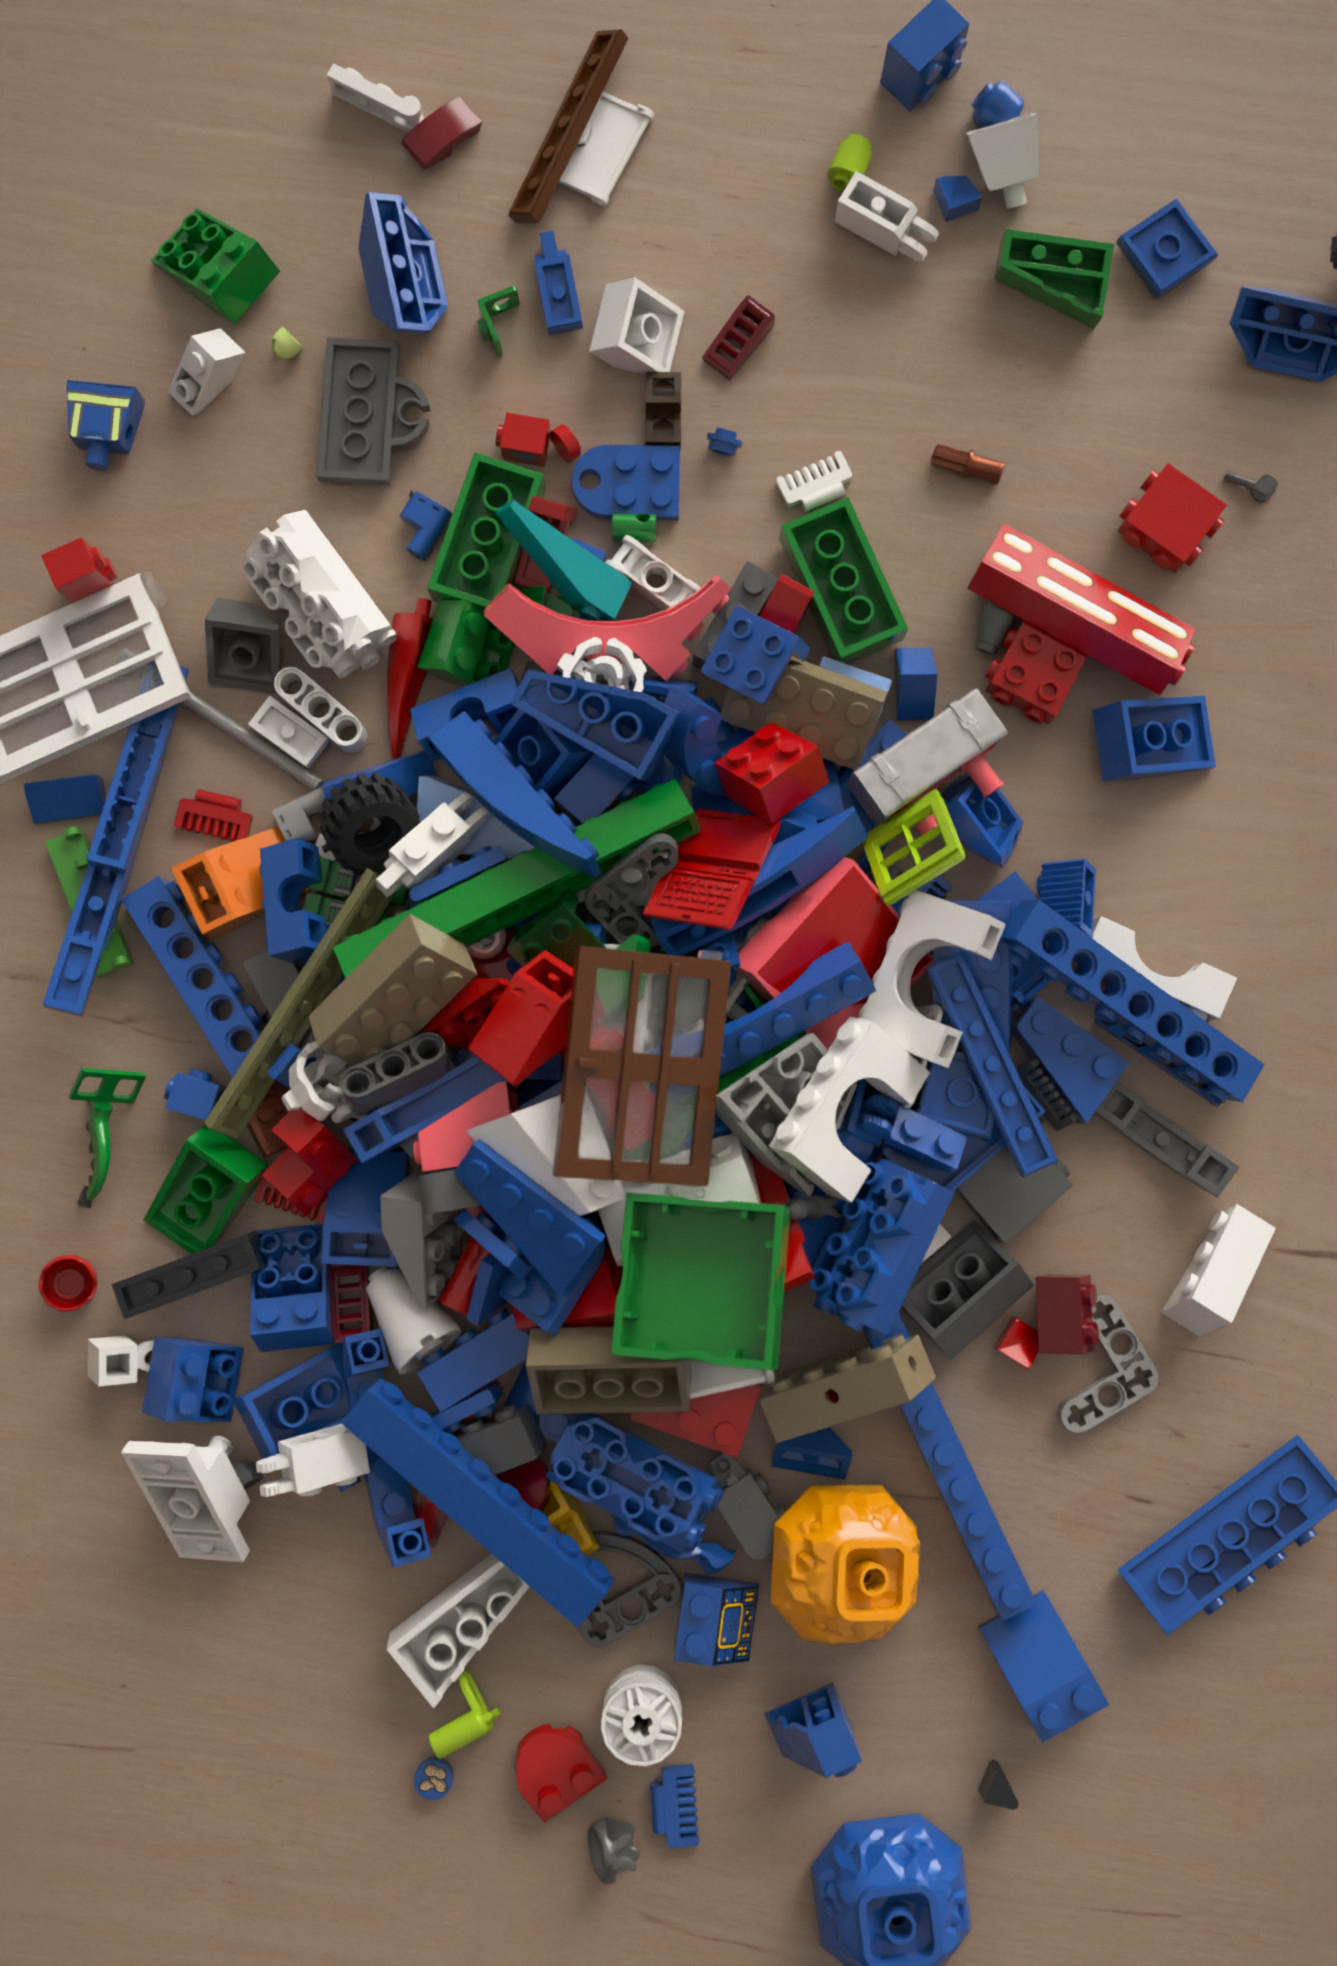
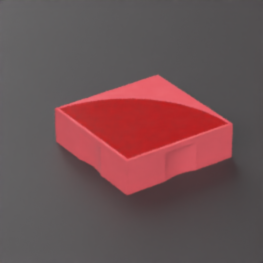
M844 857L807 887L793 895L785 907L760 928L738 953L741 966L735 967V969L762 998L771 1001L790 987L815 959L849 942L872 981L876 971L882 965L887 952L886 945L888 939L895 932L900 915L892 906L885 904L877 887L854 860ZM930 952L924 955L915 966L910 980V988L926 971L925 968L933 963V956ZM869 995L806 1029V1032L808 1034H815L827 1050H829L837 1037L839 1028L847 1021L849 1016L858 1018L859 1012L867 1003Z

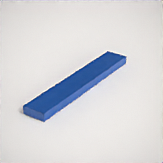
M962 952L925 968L951 1027L963 1032L959 1044L1020 1176L1026 1177L1058 1162Z

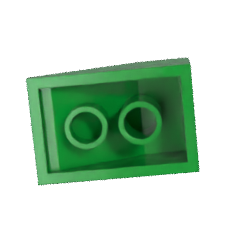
M205 1125L186 1139L143 1221L190 1254L215 1246L254 1192L269 1164L231 1137L213 1131Z

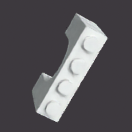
M915 890L909 894V897L901 906L900 920L895 932L888 939L886 955L880 969L876 971L872 980L876 992L869 995L867 1003L859 1012L858 1018L875 1022L908 1053L949 1068L963 1032L931 1020L917 1010L910 994V980L913 970L924 955L936 948L945 946L960 948L992 960L1006 924L987 914Z
M849 1016L847 1021L839 1028L837 1037L827 1053L819 1060L817 1069L808 1084L798 1094L796 1103L785 1121L777 1128L776 1135L769 1147L826 1194L852 1203L871 1169L848 1151L837 1135L835 1117L842 1095L853 1083L864 1078L884 1097L886 1096L888 1099L911 1105L930 1072L875 1022Z

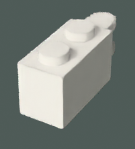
M343 1424L278 1441L279 1454L256 1461L257 1473H270L274 1470L282 1469L283 1478L260 1485V1494L264 1497L276 1496L277 1494L293 1491L303 1497L312 1496L322 1491L321 1487L334 1483L337 1486L349 1485L358 1480L357 1476L370 1473L366 1444Z

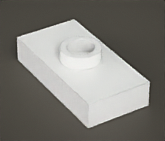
M270 695L248 723L252 729L307 769L312 766L330 742L327 736Z

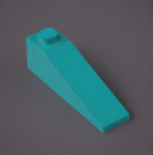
M512 500L498 509L496 515L568 604L580 612L579 615L582 619L611 621L616 618L633 583L631 580L516 501Z

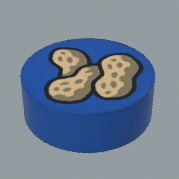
M437 1756L423 1760L418 1766L414 1777L417 1792L429 1800H437L444 1797L449 1792L453 1783L454 1772L452 1766L444 1758L439 1759Z

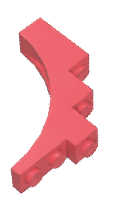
M716 574L695 594L669 609L643 618L611 622L584 620L557 613L532 601L508 583L484 609V616L548 674H553L556 670L561 672L557 668V664L565 653L574 656L573 651L580 643L593 637H598L602 641L601 652L586 656L587 660L596 659L600 656H611L622 664L621 660L617 657L605 653L608 640L615 638L628 646L632 652H635L659 676L667 681L671 675L674 678L678 677L689 664L687 658L691 653L682 642L686 638L689 641L695 638L704 627L702 620L711 611L715 614L724 607L729 600L727 593L731 588Z

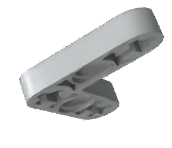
M1097 1294L1096 1303L1099 1302L1104 1306L1109 1305L1110 1309L1105 1312L1107 1318L1113 1324L1119 1320L1120 1325L1109 1328L1102 1334L1101 1330L1108 1328L1104 1320L1094 1317L1093 1322H1096L1098 1326V1342L1114 1370L1065 1398L1060 1403L1057 1412L1059 1422L1066 1429L1074 1433L1085 1432L1151 1393L1159 1382L1156 1367L1119 1305L1113 1298L1104 1294ZM1095 1306L1092 1307L1093 1314L1097 1311ZM1119 1333L1126 1334L1130 1340V1347L1123 1354H1115L1111 1348L1112 1338ZM1135 1368L1148 1371V1374L1144 1376L1146 1382L1144 1385L1133 1382L1126 1386L1131 1391L1129 1395L1126 1394L1125 1388L1117 1381V1378L1120 1376L1122 1381L1126 1383L1136 1376ZM1106 1385L1114 1386L1118 1393L1116 1402L1110 1406H1103L1098 1399L1100 1389ZM1089 1395L1091 1403L1099 1410V1413L1095 1414L1089 1408L1080 1415L1082 1421L1079 1424L1073 1420L1068 1421L1067 1418L1071 1415L1069 1408L1075 1406L1078 1409H1083L1090 1405L1084 1399Z

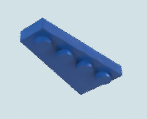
M480 1139L471 1146L454 1171V1174L559 1296H561L606 1236Z

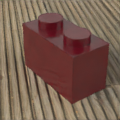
M1046 1274L1035 1277L1039 1353L1084 1355L1094 1351V1345L1098 1343L1099 1332L1097 1323L1093 1322L1092 1307L1096 1305L1097 1291L1095 1285L1091 1284V1275Z

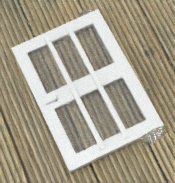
M151 570L143 574L138 573L0 636V784L191 698L156 609L168 604L159 581Z

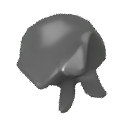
M603 1818L591 1824L588 1828V1843L592 1863L598 1878L603 1884L615 1883L616 1874L619 1871H636L637 1867L633 1861L640 1857V1853L632 1845L634 1827L631 1824L609 1818Z

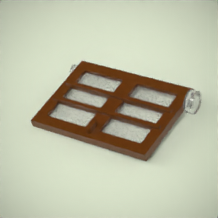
M576 945L553 1176L666 1184L665 1194L693 1199L705 1198V1189L709 1182L716 1114V1095L718 1094L731 970V961L721 960L722 952L698 950V958Z

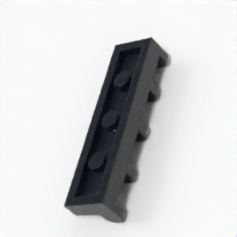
M252 1231L113 1283L112 1287L123 1318L133 1317L264 1268L265 1266L258 1249V1245L261 1244L258 1232Z

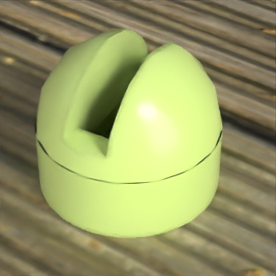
M283 326L271 339V347L274 353L282 359H291L303 349L299 342Z

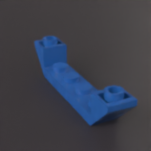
M381 1328L343 1337V1380L350 1411L366 1391L380 1378L385 1381L383 1368L389 1366ZM366 1445L370 1473L364 1474L375 1529L392 1567L395 1568L431 1557L423 1518H415L407 1480Z

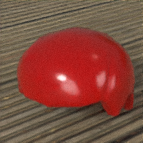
M61 1255L50 1260L42 1269L38 1289L48 1306L60 1312L77 1311L88 1304L95 1295L98 1284L97 1273L90 1261L79 1255Z

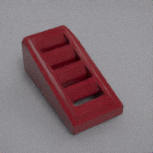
M747 295L704 353L702 360L731 380L772 330L775 315L754 298ZM741 326L751 334V337H746L737 328ZM731 338L743 347L742 350L739 351L727 340ZM722 349L734 358V361L731 364L717 352Z
M368 1265L330 1267L334 1344L343 1343V1337L374 1330L372 1304L366 1291V1287L370 1283L368 1280ZM360 1276V1282L340 1284V1277ZM360 1290L359 1298L342 1299L341 1292ZM361 1306V1313L343 1315L344 1307ZM362 1321V1328L345 1330L344 1323Z

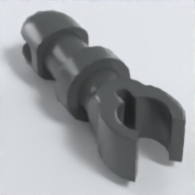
M828 1194L823 1195V1197L819 1195L809 1196L806 1200L799 1198L790 1199L784 1204L791 1208L790 1219L792 1218L793 1220L805 1219L806 1216L810 1219H820L824 1215L836 1218L844 1217L842 1210L832 1208L840 1199Z

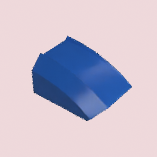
M966 773L946 787L941 797L945 802L961 844L983 859L1003 868L1016 847L1023 821L999 789L984 798L974 781Z

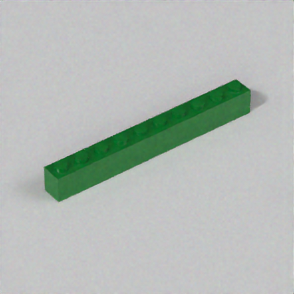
M675 778L667 783L654 786L649 792L632 800L620 803L616 808L598 817L587 819L582 825L576 827L577 832L574 835L580 841L587 838L599 854L595 861L602 874L655 834L664 833L670 835L675 839L676 843H679L701 832L695 813ZM535 847L531 850L520 852L513 859L503 864L484 870L480 875L462 884L453 885L446 892L430 900L421 901L415 904L413 908L395 917L384 919L377 926L361 934L348 937L344 942L334 946L333 949L346 979L409 914L457 939L468 947L545 909L568 889L574 894L586 889L596 878L556 860ZM655 848L654 854L660 852L661 850Z

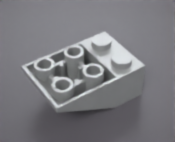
M417 1170L381 1195L382 1233L420 1309L425 1310L442 1296L459 1262L463 1229L454 1221L459 1215V1209L425 1215L419 1176L436 1172Z

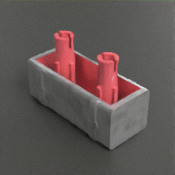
M975 688L959 700L956 699L948 704L939 714L882 753H877L871 757L866 764L851 774L846 784L876 827L960 771L964 772L966 770L985 798L999 789L1004 783L998 778L984 757L987 756L986 753L999 745L1008 735V732L981 693ZM931 815L915 826L923 835L936 827L937 823L934 816Z

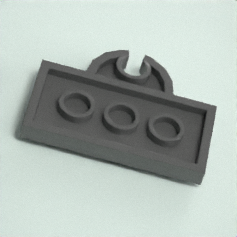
M327 337L317 478L319 482L391 486L393 451L410 448L417 444L427 433L430 426L428 419L420 418L413 422L403 419V413L410 407H417L423 412H430L431 410L428 399L421 387L410 379L398 377L401 348L399 341Z

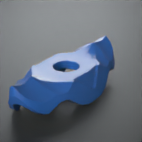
M613 1515L614 1529L618 1536L640 1537L651 1549L664 1556L678 1560H693L700 1565L706 1575L718 1573L735 1558L736 1550H728L717 1542H700L697 1547L692 1546L691 1549L687 1548L686 1551L679 1552L662 1541H654L628 1526L626 1521Z

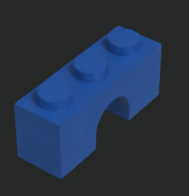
M512 668L410 709L417 740L431 762L441 758L428 737L463 711L474 722L478 719L490 720L497 733H501L518 710L517 707L510 704L520 685Z
M295 838L260 849V874L264 894L262 905L266 918L267 935L265 941L270 957L290 963L310 958L326 933L325 917L306 910H299V898L304 889L312 884L322 882L319 847Z

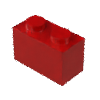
M82 537L41 555L55 589L71 603L114 585L113 579L118 578L109 558L104 559L97 546L92 548Z

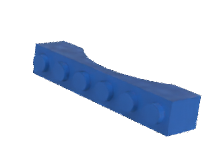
M849 942L815 959L790 987L773 1000L755 1011L725 1024L719 1077L876 992L861 960ZM703 1031L679 1034L673 1037L671 1056L701 1058ZM661 1045L651 1049L646 1053L660 1055ZM668 1084L667 1096L673 1103L697 1090L698 1086Z
M474 1056L446 1073L440 1079L377 1109L343 1130L361 1163L372 1162L418 1135L419 1131L494 1084L507 1080Z

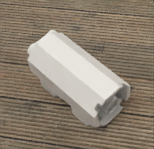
M302 510L283 515L276 520L280 526L271 533L266 527L258 533L246 551L247 559L242 563L244 576L249 580L254 590L269 609L276 610L281 608L289 610V617L285 620V631L292 638L293 643L310 666L315 668L322 666L332 668L339 679L346 677L359 667H362L363 670L370 669L380 661L381 656L379 653L398 638L397 634L307 511Z

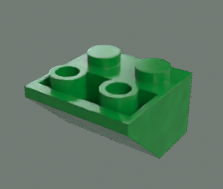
M439 600L418 668L445 682L465 687L506 670L515 643L484 616V609L467 600Z

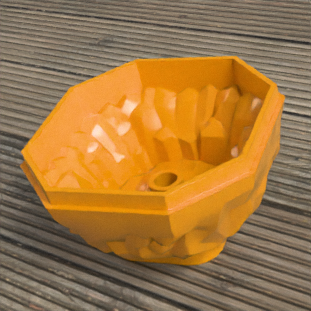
M811 1485L774 1523L771 1604L805 1642H820L833 1645L881 1639L894 1625L901 1623L902 1617L916 1603L920 1558V1541L918 1539L917 1525L882 1485Z

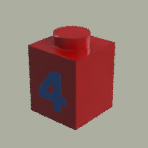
M506 412L504 425H498L495 440L496 446L500 447L503 460L545 467L550 443L549 433L551 428L549 419Z

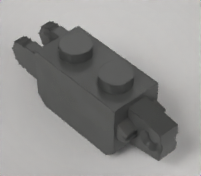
M720 1453L709 1461L714 1477L720 1480L718 1488L724 1490L723 1497L717 1508L749 1558L760 1560L767 1555L772 1563L774 1523L786 1511L781 1504L776 1508L767 1497L772 1491L760 1472L754 1476L749 1467L744 1469L734 1457Z

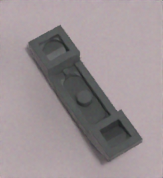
M1116 1082L1095 1113L1158 1161L1218 1198L1239 1169V1166L1209 1145L1200 1143L1144 1103L1145 1100L1119 1082Z

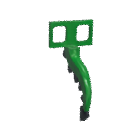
M81 1068L69 1098L70 1100L88 1102L89 1120L86 1123V1130L91 1135L89 1152L94 1153V1158L90 1163L93 1175H90L88 1178L89 1187L84 1186L77 1204L80 1207L91 1208L92 1200L100 1193L106 1181L111 1157L109 1117L113 1111L111 1103L134 1104L146 1078L145 1073ZM86 1077L102 1078L98 1089L92 1093L78 1092L82 1080ZM119 1081H137L131 1094L117 1095L113 1093Z

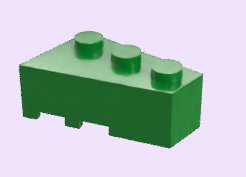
M1006 229L999 244L994 279L1094 329L1103 317L1114 244Z

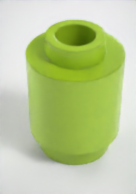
M849 134L846 139L840 142L827 171V177L832 186L840 192H844L856 171L865 175L871 162L872 144L866 137L860 134Z

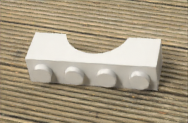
M1102 916L1093 920L1092 939L1203 1020L1211 1021L1221 1017L1237 980L1236 977L1206 963L1192 966L1180 977L1159 975L1150 970L1140 959L1135 945V931Z

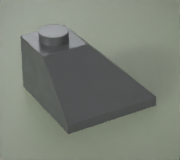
M217 598L205 618L208 683L277 693L274 680L277 673L281 671L279 626L253 603Z

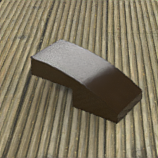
M646 372L645 445L680 446L681 450V372Z

